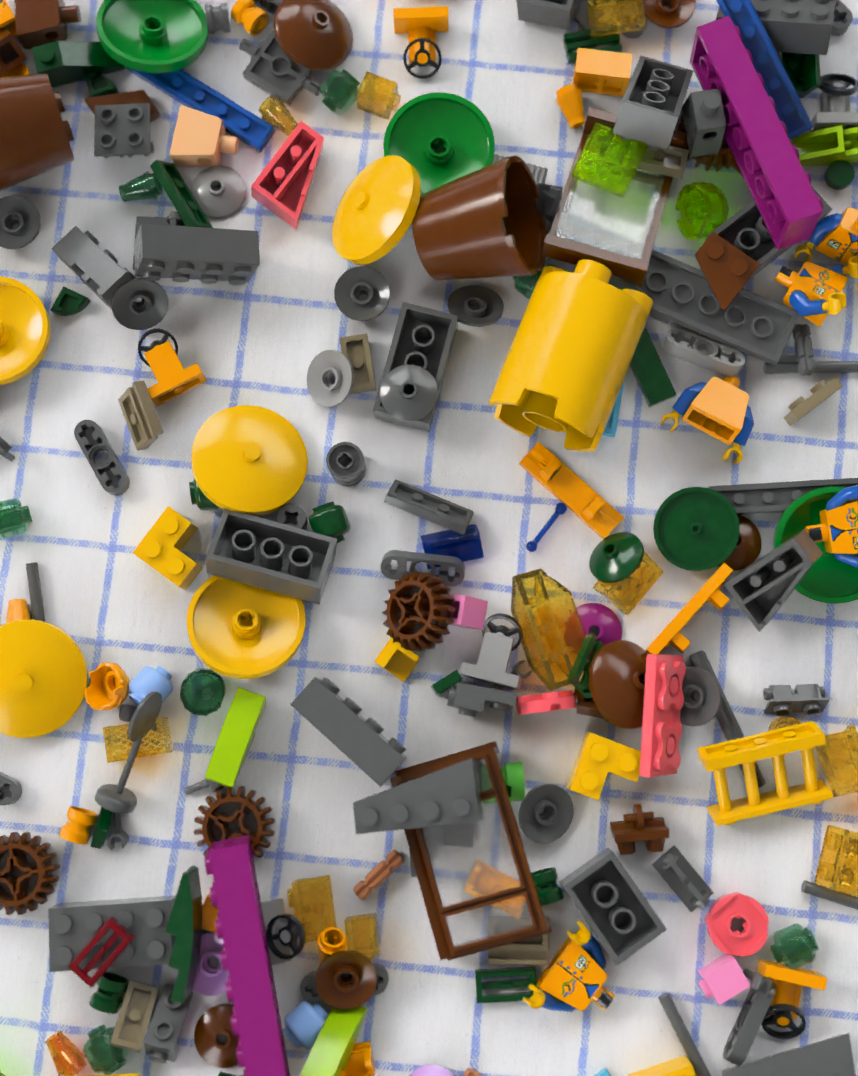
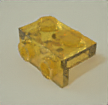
M644 551L641 564L629 577L615 583H604L598 580L593 589L604 595L621 613L628 616L664 571Z

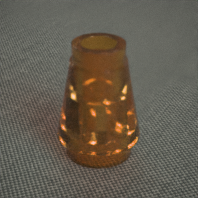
M61 1030L46 1040L45 1043L48 1046L59 1076H75L87 1066L84 1060L86 1055Z

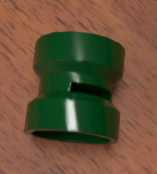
M555 867L532 872L541 906L555 903L564 898L562 889L557 886L556 880L558 875Z
M105 972L97 982V992L92 994L89 1005L104 1013H118L121 1006L120 997L126 991L129 980L121 975Z

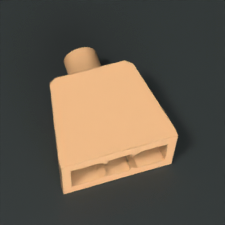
M180 105L170 149V156L176 167L219 166L222 152L237 154L239 138L226 136V128L222 119Z

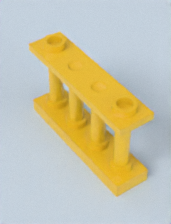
M813 721L697 748L700 762L707 772L713 771L719 804L707 806V810L717 826L731 825L739 820L807 804H820L824 800L834 798L833 792L822 780H817L813 749L816 746L826 744L825 733ZM801 750L805 783L788 787L784 756L786 753ZM771 757L776 790L759 794L755 762ZM742 764L747 797L730 801L725 770L730 766Z

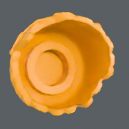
M101 663V665L97 666L96 670L89 672L91 677L89 680L90 686L84 689L86 703L94 710H112L124 702L129 693L130 682L129 677L118 664Z

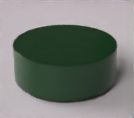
M836 160L826 169L824 179L830 188L843 190L853 181L855 171L849 162Z

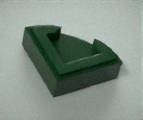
M94 72L84 74L91 97L119 93L112 80Z
M63 286L50 311L60 316H71L85 309L90 300Z
M455 670L433 684L431 688L439 696L450 687L456 685L457 682H460L462 677Z
M101 807L90 847L99 849L103 847L109 832L112 811Z

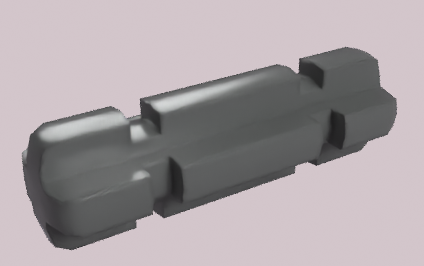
M797 324L793 330L794 340L796 341L794 342L796 358L799 363L797 365L798 373L802 376H810L816 369L815 360L812 359L814 353L812 339L809 336L811 332L807 324Z

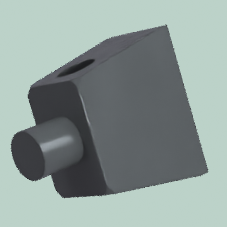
M712 89L690 93L682 106L690 158L718 154L726 129L720 90Z

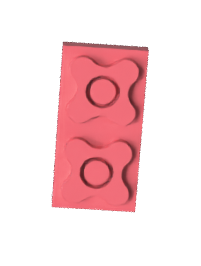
M647 654L640 776L650 778L677 774L681 761L679 740L682 735L680 711L684 704L682 682L686 672V666L683 662L684 655Z

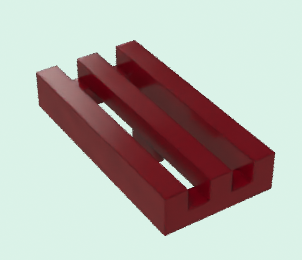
M113 916L109 918L68 966L90 988L98 982L135 938L132 933L129 934L123 925H119ZM111 928L115 931L84 969L80 968V963ZM121 937L123 941L91 978L88 973L115 941Z

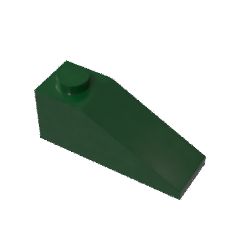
M56 41L31 48L37 73L47 74L52 88L85 80L84 74L91 72L105 75L126 69L125 66L115 61L106 53L100 42Z

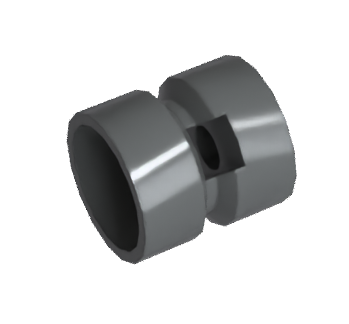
M350 442L337 443L327 453V467L335 482L343 486H353L359 483L365 476L366 464L364 456L355 444Z

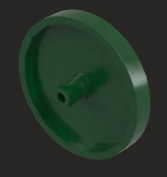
M688 487L673 493L661 504L655 516L653 532L659 551L670 563L685 570L703 571L718 566L732 554L739 539L740 525L734 507L723 495L705 487Z

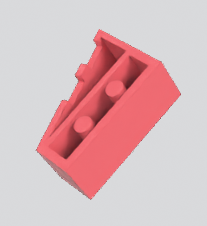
M300 121L251 185L252 197L296 230L324 142V137L302 121Z

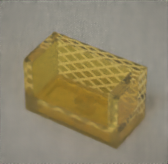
M168 717L156 718L157 730L153 731L150 729L145 737L141 739L142 743L136 758L173 752ZM129 724L103 727L107 763L127 760L133 742L128 738Z

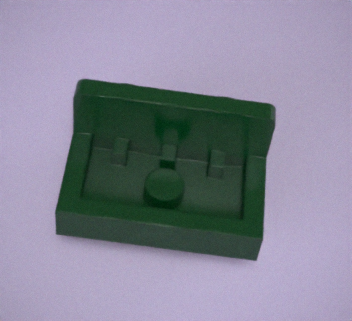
M777 52L799 98L805 97L820 87L819 55Z

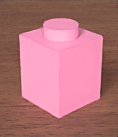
M449 594L455 598L451 603V607H454L457 611L451 613V619L455 623L448 625L484 630L483 625L485 623L488 601L466 595Z
M729 954L721 956L697 971L702 979L698 984L707 999L712 997L719 1005L751 986L736 959Z

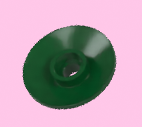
M619 532L606 537L595 547L589 561L591 573L596 579L604 583H615L626 579L637 570L642 562L644 555L642 542L636 535L628 532Z

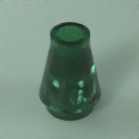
M147 171L126 184L120 185L119 193L124 202L157 199L158 195H162L163 188L154 173L150 174Z

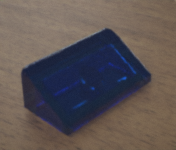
M476 524L469 525L464 535L449 529L421 536L423 550L426 554L457 557L462 562L484 557L480 534Z

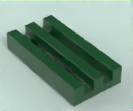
M617 24L564 34L563 42L568 64L576 63L577 53H572V51L578 50V48L593 49L597 48V46L613 43V46L594 50L622 53L623 48L622 44H620V36L617 34Z
M593 633L585 636L567 679L586 699L592 697L589 687L591 661L596 652L604 646L601 641H595L597 637ZM591 650H593V651H592V654H591V656H590V659H589V661L587 662V659H588V657H589V654H590Z
M535 966L475 970L477 1003L523 1001V997L528 999L534 993L531 990V992L483 994L482 989L528 987L530 984L537 987ZM530 975V979L482 982V978Z

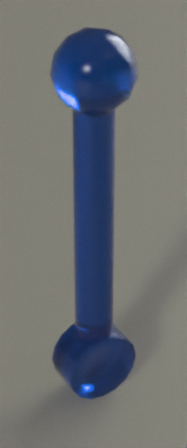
M564 503L556 505L555 512L533 541H529L526 544L528 551H536L537 544L559 515H563L566 512L567 507Z

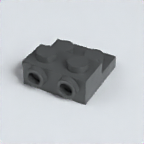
M457 682L456 688L450 687L447 705L459 708L458 714L476 717L477 712H483L485 701L490 702L489 708L508 711V706L516 705L517 693Z

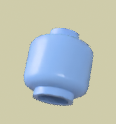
M145 666L129 683L131 693L128 696L139 705L151 692H159L162 695L163 703L173 691L172 684L169 682L172 676L161 666H158L156 669Z
M304 1000L285 1017L284 1023L286 1027L283 1029V1032L297 1049L301 1046L305 1049H310L313 1047L329 1015L319 1002L312 1005L309 1001Z

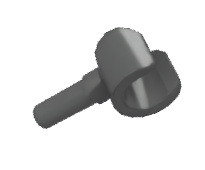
M521 660L513 666L512 672L509 674L525 679L532 673V670L525 675L520 674L518 666L525 662V660ZM497 684L493 685L494 689L500 690L504 687Z
M121 704L119 711L120 720L130 722L138 706ZM154 723L151 730L156 731L158 724Z
M204 779L199 783L186 787L185 793L188 795L208 786L212 792H215L218 789H223L225 786Z
M113 812V834L108 838L107 845L110 850H113L115 847L114 837H118L122 841L123 849L128 843L129 837L122 830L121 813Z
M744 969V975L752 981L750 990L768 997L773 981L762 977L758 972L753 973L749 969Z

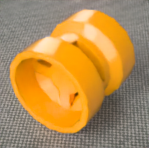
M238 0L231 10V18L239 25L243 24L245 31L251 36L260 34L269 21L268 13L262 8H257L253 0Z
M69 806L66 816L70 821H67L66 825L61 827L59 837L76 844L87 845L91 836L88 826L96 823L98 814L84 808Z

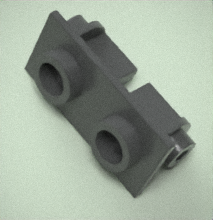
M537 183L540 194L539 198H535L539 215L544 214L546 233L549 234L559 201L563 197L561 195L563 187Z
M818 684L796 685V695H792L791 685H769V688H764L763 690L764 700H769L764 709V714L774 713L776 716H787L791 713L816 715L824 711L830 701V697H825V688L819 687Z
M675 845L652 864L691 913L697 907L702 909L709 904L710 900L708 898L714 892Z

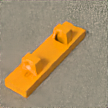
M540 442L519 462L522 468L602 539H605L623 520L624 517ZM556 470H559V471L556 473V475L551 479V477L553 476V474L555 473V471H556Z
M723 563L648 646L646 652L648 654H661L671 644L680 653H684L691 642L680 632L707 602H710L720 611L728 604L730 599L719 589L731 576L733 570Z

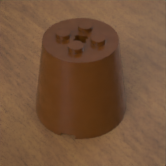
M47 74L0 77V191L75 160L69 143L74 141V137L68 120L62 121L60 113L65 112L59 92L53 93Z
M506 157L420 195L418 208L412 220V231L421 263L433 279L450 280L535 275L537 271L543 269L546 259L541 257L547 235L545 216L538 213L535 198H539L540 194L531 171L520 157Z

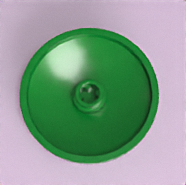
M104 0L97 13V34L103 49L115 61L133 70L147 73L176 71L196 61L207 46L208 28L206 15L202 7L195 0Z
M436 92L415 97L398 109L387 126L383 149L384 157L390 155L400 156L416 168L421 181V194L492 164L495 142L489 121L476 105L458 95Z
M830 486L817 488L795 499L785 509L777 523L773 538V549L804 530L806 526L821 524L820 511L826 509L827 502L839 491L847 487ZM824 541L817 542L816 545L823 554L795 590L810 599L824 603L838 604L857 600L858 568L836 560L833 553L826 552Z

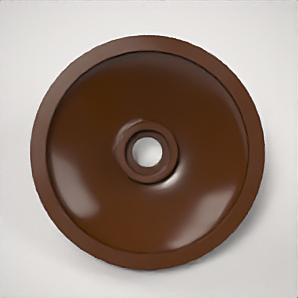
M283 0L275 13L274 32L277 41L283 51L299 65L316 71H327L340 66L349 56L353 45L351 26L344 13L330 0Z
M626 640L607 643L596 652L589 669V687L596 707L609 722L620 728L636 729L642 727L646 656L648 653L639 645Z

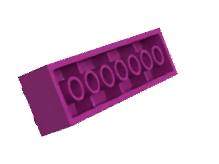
M730 16L697 27L690 64L703 91L720 90L726 121L724 137L777 250L810 239L823 213V202L819 195H815L811 187V177L807 170H803L799 162V152L795 145H791L787 137V127L783 121L779 120L776 114L775 102L771 96L768 97L764 89L763 77L760 73L756 72L753 66L752 54L749 49H745L741 41L742 36L737 25L734 26Z
M250 835L213 842L211 848L207 851L205 867L207 875L213 874L214 882H212V887H210L212 906H218L219 913H217L218 919H215L217 938H223L224 940L222 945L223 951H220L223 971L229 970L226 994L228 1003L234 1002L233 1015H231L233 1034H239L240 1037L238 1038L239 1047H236L239 1068L245 1067L243 1070L244 1076H290Z

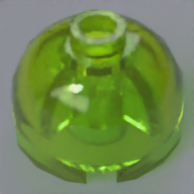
M694 182L683 186L676 202V210H680L682 221L677 220L681 234L689 240L706 239L708 234L727 220L729 204L723 191L718 186L704 182Z

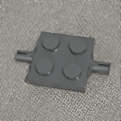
M274 30L266 41L259 46L254 45L247 39L242 40L243 43H240L239 49L251 55L250 63L243 71L244 79L288 106L298 92L304 88L315 94V96L319 95L322 85L310 79L314 70L303 67L293 61L279 45Z

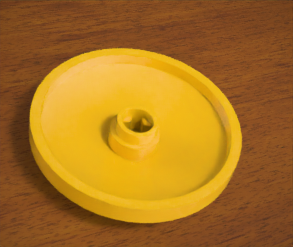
M396 155L379 158L364 168L349 185L338 205L332 228L333 244L341 257L356 265L369 264L385 256L404 236L416 214L421 195L420 176L411 163Z
M0 276V385H4L24 377L38 365L48 348L51 326L46 308L29 287L12 278Z
M253 405L230 407L211 416L199 429L194 439L191 453L193 476L203 494L222 509L226 508L253 516L269 514L287 505L300 490L308 465L304 442L295 427L278 413Z
M213 575L197 589L189 604L187 632L190 644L199 659L219 674L237 679H253L269 675L287 664L298 651L305 632L304 605L301 599Z
M23 619L0 625V733L12 737L31 738L55 731L72 718L85 696L84 689L87 688L88 670L80 647L68 633L48 622Z

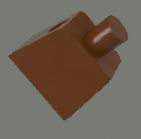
M15 0L16 36L25 50L56 41H65L67 39V24L81 22L79 6H66L63 0Z

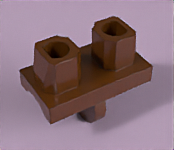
M640 804L633 805V813L623 814V821L610 822V831L620 855L635 853V841L644 840L647 851L661 852L664 850L665 838H670L669 828L666 827L664 818H654L653 811L643 812Z

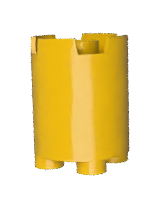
M592 260L578 261L574 273L553 266L544 267L536 282L488 404L491 406L497 405L494 417L511 429L528 437L532 436L537 426L556 432H567L564 443L565 449L578 452L595 451L654 303L653 300L642 292L632 289L620 290L608 284L612 275L611 271L606 266Z

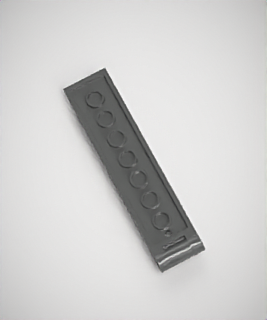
M569 214L567 216L566 225L639 244L590 223L577 215ZM561 234V238L634 258L636 254ZM653 249L641 288L632 280L611 275L608 283L620 290L632 289L649 296L654 302L649 313L650 317L666 324L672 321L773 366L778 364L799 316L795 310L742 288L726 311H723L702 270ZM547 257L544 267L553 266L574 273L577 265Z

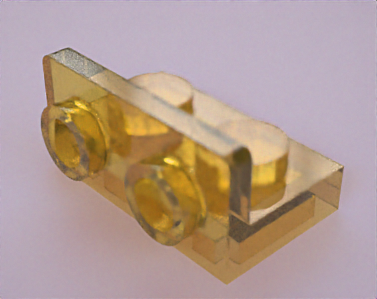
M587 0L586 9L591 38L643 30L646 27L643 0Z
M850 725L842 732L825 735L826 744L816 746L834 797L858 792V733L855 726Z
M832 825L827 826L815 875V884L858 896V833Z
M330 875L294 880L291 883L292 888L287 890L289 907H294L295 917L303 926L305 932L304 945H306L307 942L317 941L319 934L326 928L337 927Z

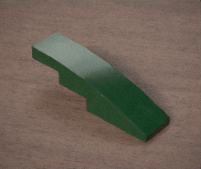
M193 865L182 874L165 931L168 934L177 936L168 966L179 970L170 1000L181 1004L192 993L199 963L202 938V894L198 867Z

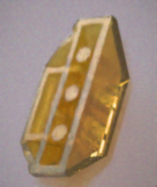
M537 569L512 577L511 613L513 618L522 627L523 639L521 643L529 667L551 691L571 684L567 679L584 641L585 633L571 591L546 575L547 573L542 569Z

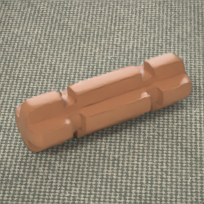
M392 850L386 856L385 861L382 860L365 876L364 881L361 880L354 887V893L361 900L368 898L372 894L373 889L376 890L393 874L392 870L394 868L397 870L404 863L402 855L398 851Z

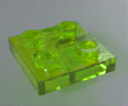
M596 122L571 173L572 178L623 198L648 145L637 140H624L619 135L613 134L614 129Z

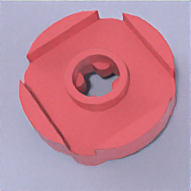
M573 690L519 696L516 699L517 715L577 708Z
M733 892L719 897L711 905L705 917L710 939L726 954L750 956L759 951L767 940V923L769 924L766 911L755 899L741 893ZM734 917L737 919L743 917V931L739 932L736 929L731 931V920Z

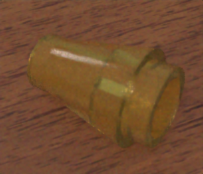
M274 95L269 96L258 110L264 121L279 129L288 137L298 125L281 98H276Z

